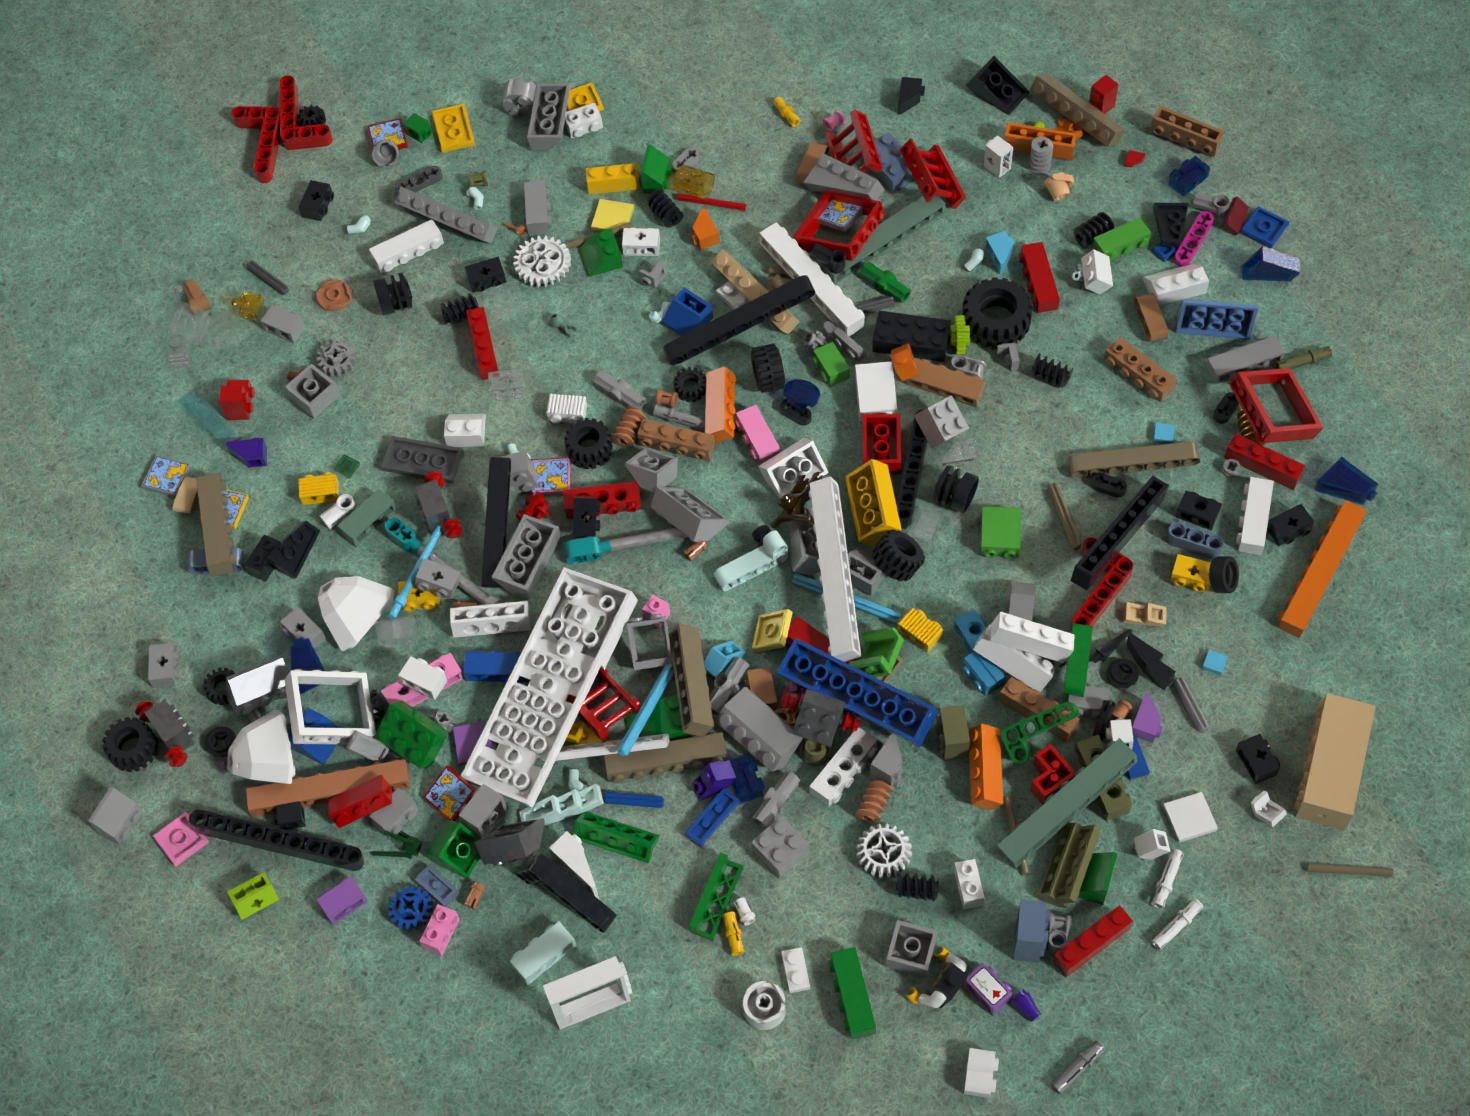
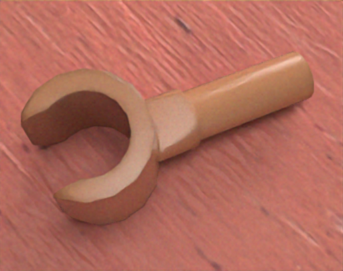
M507 222L504 224L505 227L515 231L519 237L528 233L523 223L518 227Z

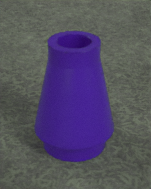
M1024 989L1011 999L1013 1002L1012 1006L1029 1018L1031 1022L1041 1015L1030 993Z

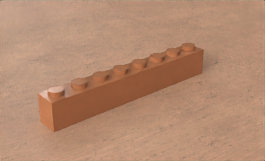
M398 758L393 759L391 762H375L370 766H354L348 770H334L327 774L316 773L311 777H295L292 779V784L272 782V784L267 785L257 784L251 788H246L248 811L253 818L277 813L276 805L300 801L304 808L328 804L329 799L381 774L391 786L392 792L397 788L400 790L411 788L409 766L406 759Z

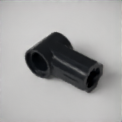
M820 243L814 245L810 253L811 258L828 266L832 273L839 274L844 271L846 255L843 251H833Z

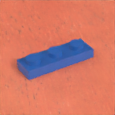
M723 788L688 828L685 836L702 847L736 808L740 800Z

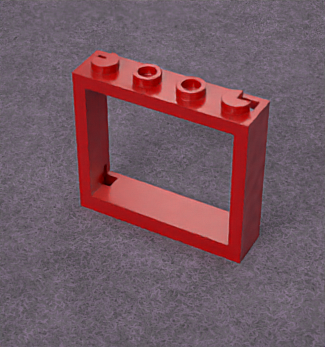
M825 191L793 238L797 241L799 247L806 252L811 253L814 245L820 243L833 251H843L846 255V260L853 261L860 253L864 244L868 242L870 235L876 230L879 222L884 218L885 211H883L882 201ZM832 200L862 206V215L868 216L849 245L812 238L821 225L819 224V217Z
M1290 368L1238 372L1229 382L1234 395L1261 444L1313 439L1324 428ZM1280 383L1302 425L1274 427L1252 385Z

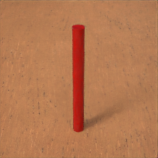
M679 193L677 195L678 201L746 211L747 204Z

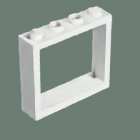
M301 669L289 672L285 678V687L293 744L348 745L354 730L375 738L376 731L366 673H359L358 671L340 672L338 670L331 672L321 670L302 671ZM298 684L357 685L363 729L305 728Z
M616 956L543 985L560 1030L631 1001L629 994L632 993L627 971L623 961L618 962ZM612 981H617L616 984L608 986L604 989H601L599 991H596L594 993L571 1001L562 1006L559 1005L560 1002L583 994L587 991H590Z

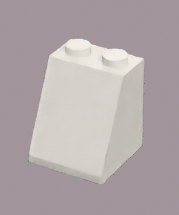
M893 362L855 365V387L860 422L863 421V414H897Z

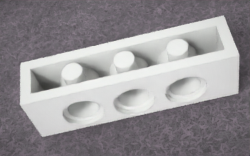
M528 601L450 608V624L453 637L531 630V616Z
M858 727L857 732L854 731L809 786L810 794L828 807L832 803L836 804L842 796L841 792L845 787L849 788L853 783L855 774L857 772L861 773L864 770L867 759L869 757L872 759L878 751L877 739ZM860 751L862 754L856 756L853 752ZM848 766L850 769L845 771L841 767ZM836 781L838 784L832 786L828 782Z

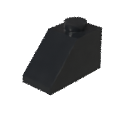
M902 77L898 100V114H902L920 103L921 96L925 94V86H922L921 78Z

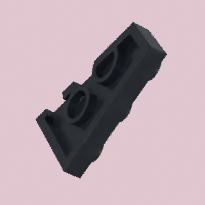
M1154 203L1153 211L1162 247H1180L1189 203Z
M302 521L264 559L289 577L297 578L320 530L308 521Z

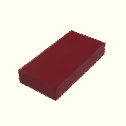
M1238 196L1232 199L1223 222V226L1233 235L1239 234L1249 209Z

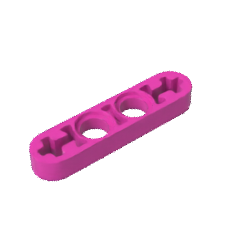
M1203 211L1196 218L1175 254L1174 262L1177 266H1186L1192 261L1213 225L1214 216L1212 213ZM1205 218L1208 219L1203 226L1202 221ZM1198 230L1201 231L1203 234L1197 236L1193 232ZM1192 243L1195 247L1190 249L1186 247V244ZM1184 252H1185V253H1186V258L1183 259V260H1180V258L1183 257Z

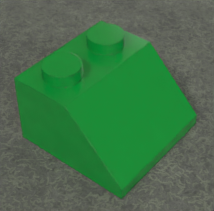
M648 144L641 168L643 193L651 194L657 189H662L665 192V189L668 190L669 188L668 176L672 175L673 166L670 165L669 157Z
M612 228L595 232L579 248L589 277L623 267L621 253Z
M447 821L426 855L439 866L468 879L480 859V854L475 844L480 838L460 822Z
M1092 853V859L1089 862L1085 879L1080 888L1079 898L1101 905L1104 904L1118 853Z

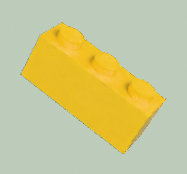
M638 163L586 168L589 194L641 189Z

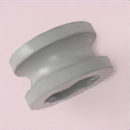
M1235 459L1226 460L1222 468L1223 474L1230 478L1236 477L1240 471V463ZM1228 466L1235 467L1234 471L1228 470Z

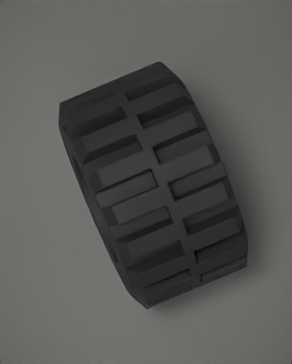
M772 343L752 348V368L760 392L765 393L783 389L785 386V374L777 346Z
M585 418L584 421L580 419L577 420L576 424L572 423L570 425L571 429L568 428L564 436L567 456L571 459V463L574 465L577 463V467L581 468L584 466L585 469H589V466L595 469L598 464L600 466L604 465L603 461L607 462L613 449L611 434L607 425H604L602 421L597 422L594 418L592 420ZM592 439L597 441L591 447L580 446L585 440Z
M899 530L887 531L872 550V558L879 569L883 570L887 576L898 581L910 580L925 562V555L920 548L921 546L908 534Z
M126 717L124 721L121 719L117 720V724H111V729L106 730V737H103L102 740L104 743L102 745L103 750L112 764L118 767L119 770L124 771L126 769L127 772H132V769L139 771V767L143 766L145 768L148 766L146 764L148 761L152 762L154 760L152 755L156 756L157 754L155 749L158 748L157 738L145 721H139L135 717L131 720L129 717ZM139 738L138 744L133 749L121 751L123 744L127 740Z

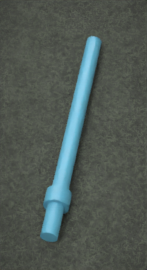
M441 525L436 526L401 593L393 601L394 606L388 615L389 618L395 619L400 609L404 608L407 602L406 598L415 583V577L424 558L428 559L443 531Z

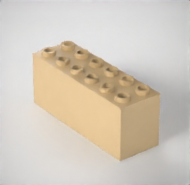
M1329 693L1326 694L1324 700L1320 699L1314 714L1315 723L1310 733L1312 738L1306 751L1308 756L1302 769L1304 774L1298 787L1300 792L1294 805V809L1297 810L1296 817L1346 830L1354 814L1376 708L1375 705Z

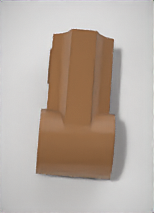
M189 280L185 282L183 290L189 299L188 302L194 314L197 315L211 309L209 300L205 293L203 294L197 281Z

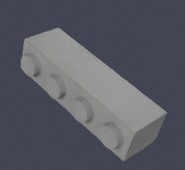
M1276 336L1264 337L1260 341L1247 343L1242 347L1229 349L1225 353L1210 356L1207 359L1205 368L1213 383L1217 385L1232 380L1238 372L1258 371L1273 366L1276 361L1283 360L1285 352Z

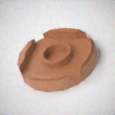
M337 279L323 283L316 292V300L319 306L331 312L345 308L352 299L349 285Z

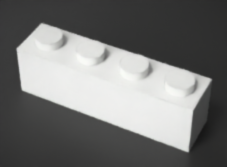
M433 219L370 248L369 251L380 273L391 271L394 267L405 264L417 256H422L432 249L439 248L444 244L441 232Z
M1250 477L1249 484L1245 483L1243 495H1246V500H1242L1241 511H1244V515L1239 518L1238 527L1241 528V533L1238 532L1236 537V544H1239L1238 551L1262 555L1274 483L1272 480Z
M1000 612L991 624L990 641L1061 663H1064L1074 651V634L1004 612Z
M989 624L977 640L973 650L1015 678L1023 681L1027 686L1041 692L1053 677L1056 667L1050 661L1044 660L1038 655L990 641L991 625Z

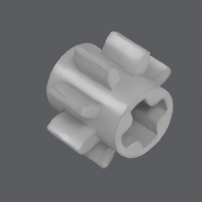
M815 330L814 333L808 332L803 340L804 347L813 354V350L826 345L824 340L826 337L818 330Z
M437 711L435 716H430L432 721L451 732L453 718H450L447 712Z

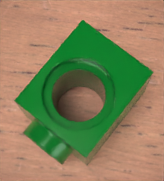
M413 113L403 123L405 133L420 143L431 136L430 122L416 113Z

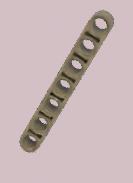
M1182 442L1075 454L1068 458L1071 477L1077 479L1078 477H1093L1096 473L1113 475L1132 473L1134 471H1150L1153 468L1154 470L1172 467L1195 466L1200 463L1197 443Z

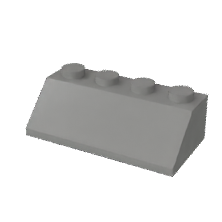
M570 83L537 84L527 135L531 151H548L562 139L571 88Z
M656 487L650 507L656 511L657 515L664 517L669 524L676 526L679 532L689 536L691 541H709L730 522L729 519L687 488Z
M524 514L492 575V579L511 594L529 600L561 538L559 527Z
M747 687L740 690L724 705L715 720L719 726L772 772L785 767L803 737L792 734L794 728Z

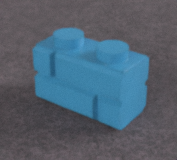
M976 651L964 657L962 671L965 676H970L973 679L974 687L978 692L982 691L986 696L1005 684L1006 677L997 665Z

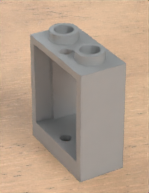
M662 614L650 615V619L642 620V617L630 618L631 622H627L634 670L660 667L666 664L673 665L666 616L662 617ZM662 623L667 655L638 660L633 627Z

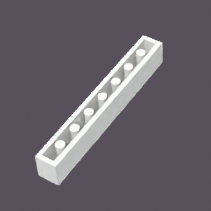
M776 222L759 233V243L793 280L802 275L809 277L815 289V294L810 299L832 323L848 336L864 327V313L854 306L852 300L842 293L841 288L831 281L828 274L822 272L819 265L810 259L808 253L799 247L797 241L788 235L784 227H781Z

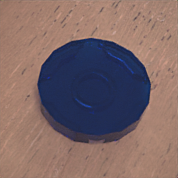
M795 379L785 384L783 396L794 407L806 408V406H810L811 408L818 404L820 391L816 385L809 381Z

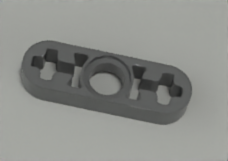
M430 166L398 181L395 184L396 194H398L400 186L418 192L439 182L442 179L441 169L438 166ZM418 179L423 180L421 184L414 183Z

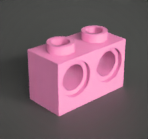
M437 904L419 941L424 950L440 956L443 955L460 920L456 911Z

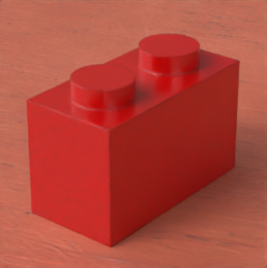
M1104 75L1091 86L1089 103L1106 114L1115 107L1119 84L1109 76Z

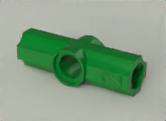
M866 262L859 271V275L871 282L878 292L881 291V294L887 293L900 303L905 302L911 294V289L897 281L892 272L888 270L882 271L870 262Z

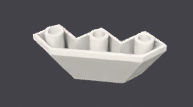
M360 576L334 578L320 587L318 601L322 617L342 651L355 647L375 624L378 618L392 604L394 590Z
M273 710L241 729L228 749L227 769L232 774L251 780L292 784V777L295 776V766L293 765L291 744L286 728V718L279 710Z

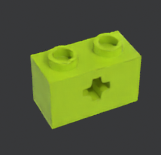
M265 872L227 892L241 920L279 900Z

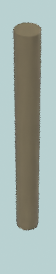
M632 221L613 227V234L623 232L624 228H634ZM593 234L565 243L566 248L571 249L583 245Z
M1009 797L1003 798V806L1010 833H1012L1017 823ZM1024 860L1019 865L1022 876L1030 874L1027 862Z
M1307 864L1308 872L1393 877L1392 868Z

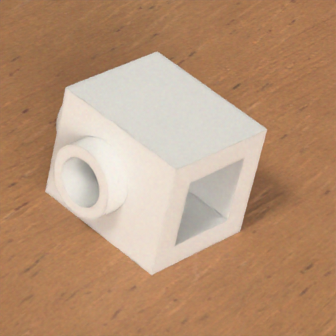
M1123 718L1111 720L1109 728H1106V739L1111 742L1117 741L1120 738L1132 750L1134 740L1131 720Z
M1152 829L1134 838L1135 850L1140 858L1153 860L1170 852L1166 832Z

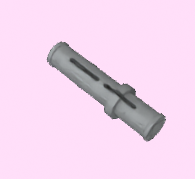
M656 404L653 416L668 419L671 423L674 421L705 431V419L677 411L676 408L670 409Z
M1095 1040L1085 1052H1081L1078 1055L1079 1058L1051 1083L1052 1088L1061 1095L1088 1067L1091 1068L1094 1065L1093 1062L1106 1051L1104 1045Z

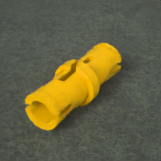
M777 97L773 105L780 111V115L786 118L792 127L799 125L801 119L793 112V108L788 106L782 97Z
M727 912L722 915L726 928L725 937L729 941L731 955L744 954L745 951L740 937L742 932L738 928L735 912Z

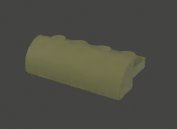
M1074 822L1066 824L1060 830L1037 898L1062 908H1068L1069 903L1076 902L1089 862L1092 859L1095 844L1099 838L1100 827L1095 824L1080 826Z

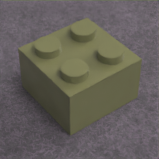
M964 705L940 708V713L936 716L937 724H935L936 735L939 736V754H943L944 760L968 758L970 739Z

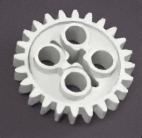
M538 236L537 240L531 238L530 243L524 241L525 246L520 245V251H515L516 256L513 257L515 272L519 275V279H524V283L530 281V286L537 283V287H540L541 283H543L547 287L549 282L551 285H554V280L560 282V276L566 277L565 272H569V267L571 266L569 249L566 248L565 243L561 244L560 239L555 242L554 237L548 240L547 236L544 239Z

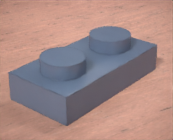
M430 865L415 878L416 883L444 907L459 893L452 884Z

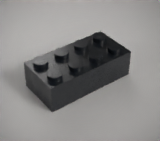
M879 310L873 336L872 352L891 355V350L909 343L914 358L945 362L951 320Z

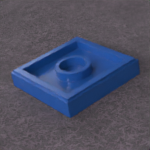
M1257 206L1240 230V234L1272 249L1289 225V221Z

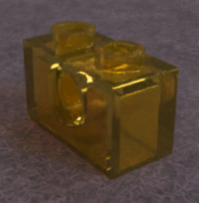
M682 165L675 173L673 189L706 199L714 188L715 174Z

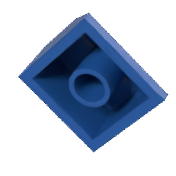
M308 707L303 713L305 728H339L327 717ZM292 731L288 735L292 750L322 765L325 764L337 744H293Z

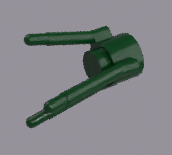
M385 830V835L403 842L402 850H405V853L371 852L373 856L405 857L411 859L412 855L418 856L422 841L403 831H400L399 835Z

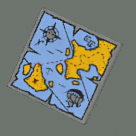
M832 200L819 217V224L846 232L862 215L863 207Z
M156 455L141 486L145 490L176 497L184 478L187 477L192 466L190 463Z

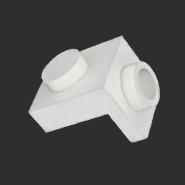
M1266 791L1256 796L1251 802L1254 816L1271 827H1274L1287 815L1283 807L1270 800Z

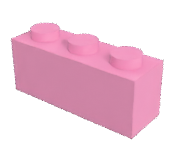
M757 405L736 413L735 426L738 431H742L743 441L746 446H750V453L754 460L757 459L761 465L780 453V447Z

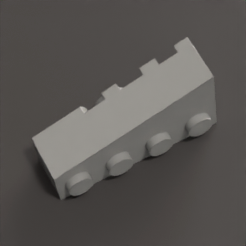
M824 153L804 181L811 192L817 193L818 191L824 193L825 191L871 200H878L884 191L883 186L877 179Z

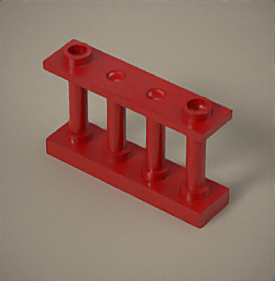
M854 109L850 112L852 121L848 127L837 136L830 132L826 133L832 157L849 166H852L863 157L864 164L857 170L863 173L868 169L879 172L883 169L867 116ZM855 130L856 137L843 147L841 141ZM859 143L860 150L847 160L845 154Z
M910 138L902 146L900 152L925 201L929 203L936 195L945 197L950 208L956 209L966 196L940 146L934 144L928 152L919 150L913 139Z
M600 668L595 679L600 677L604 683L587 694L577 716L605 743L610 739L607 733L608 727L631 711L637 716L641 705L635 697L631 698L608 674L606 668ZM610 688L615 693L594 709H587L586 704ZM568 695L566 701L573 704L576 697ZM620 699L626 704L606 720L599 721L597 719L599 714Z

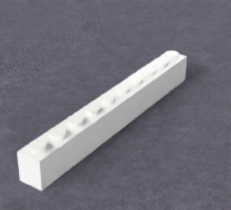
M829 476L810 483L809 497L812 501L811 514L815 522L813 530L817 538L815 547L819 554L817 563L821 570L819 579L823 587L822 600L826 609L824 617L828 625L826 634L830 640L828 650L831 656L846 662L860 658L861 650L839 486Z

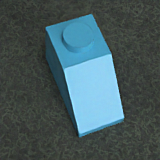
M1006 230L986 237L985 248L999 274L1004 272L1014 246L1013 238L1008 236Z
M733 641L714 646L704 661L705 669L709 675L717 677L719 674L725 673L735 656L742 658L746 651Z

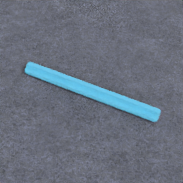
M798 573L794 574L792 578L793 584L822 595L823 587L819 581ZM853 595L855 608L893 623L899 621L901 615L899 612Z
M672 664L664 666L619 745L617 752L620 756H628L674 674Z

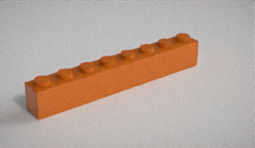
M1345 500L1342 506L1338 505L1333 515L1336 516L1335 520H1330L1326 531L1329 532L1326 536L1322 535L1318 543L1320 546L1319 550L1315 549L1310 558L1312 561L1311 565L1307 564L1303 570V580L1299 579L1294 587L1295 595H1290L1286 602L1287 610H1282L1277 619L1280 621L1279 629L1298 638L1301 637L1366 514V509Z

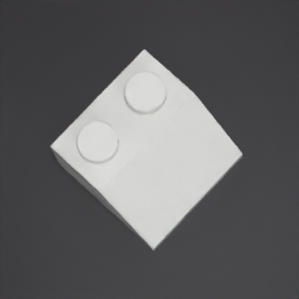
M449 414L445 420L444 427L446 445L452 447L484 446L486 414Z

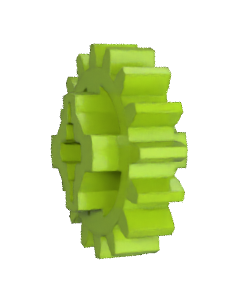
M956 315L954 325L950 326V343L952 346H955L956 355H965L966 345H970V326L965 325L964 315Z

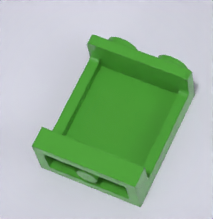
M983 506L980 555H985L988 558L995 556H1004L1008 559L1019 557L1021 508Z
M895 627L863 633L861 637L866 642V647L861 659L850 661L849 665L873 677L890 675L903 644V638Z

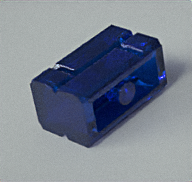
M1197 156L1190 160L1186 159L1178 170L1174 169L1170 173L1169 186L1177 190L1182 196H1186L1209 176L1210 166L1202 162Z
M747 754L737 759L729 760L736 776L732 785L740 800V804L762 797V789L765 788L762 778H758L756 775L758 768L755 760H750Z

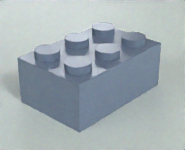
M887 132L874 140L883 169L879 172L869 170L881 183L894 194L915 181L900 152L902 145L892 134Z
M1020 900L1016 920L1013 960L1039 963L1040 956L1044 957L1048 941L1047 926L1050 916V910H1046V902Z

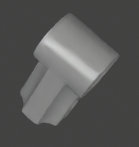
M1198 192L1195 196L1193 207L1212 212L1217 218H1225L1229 209L1230 199L1225 195L1214 197Z

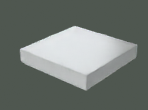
M1202 792L1163 804L1178 843L1215 832L1218 829Z

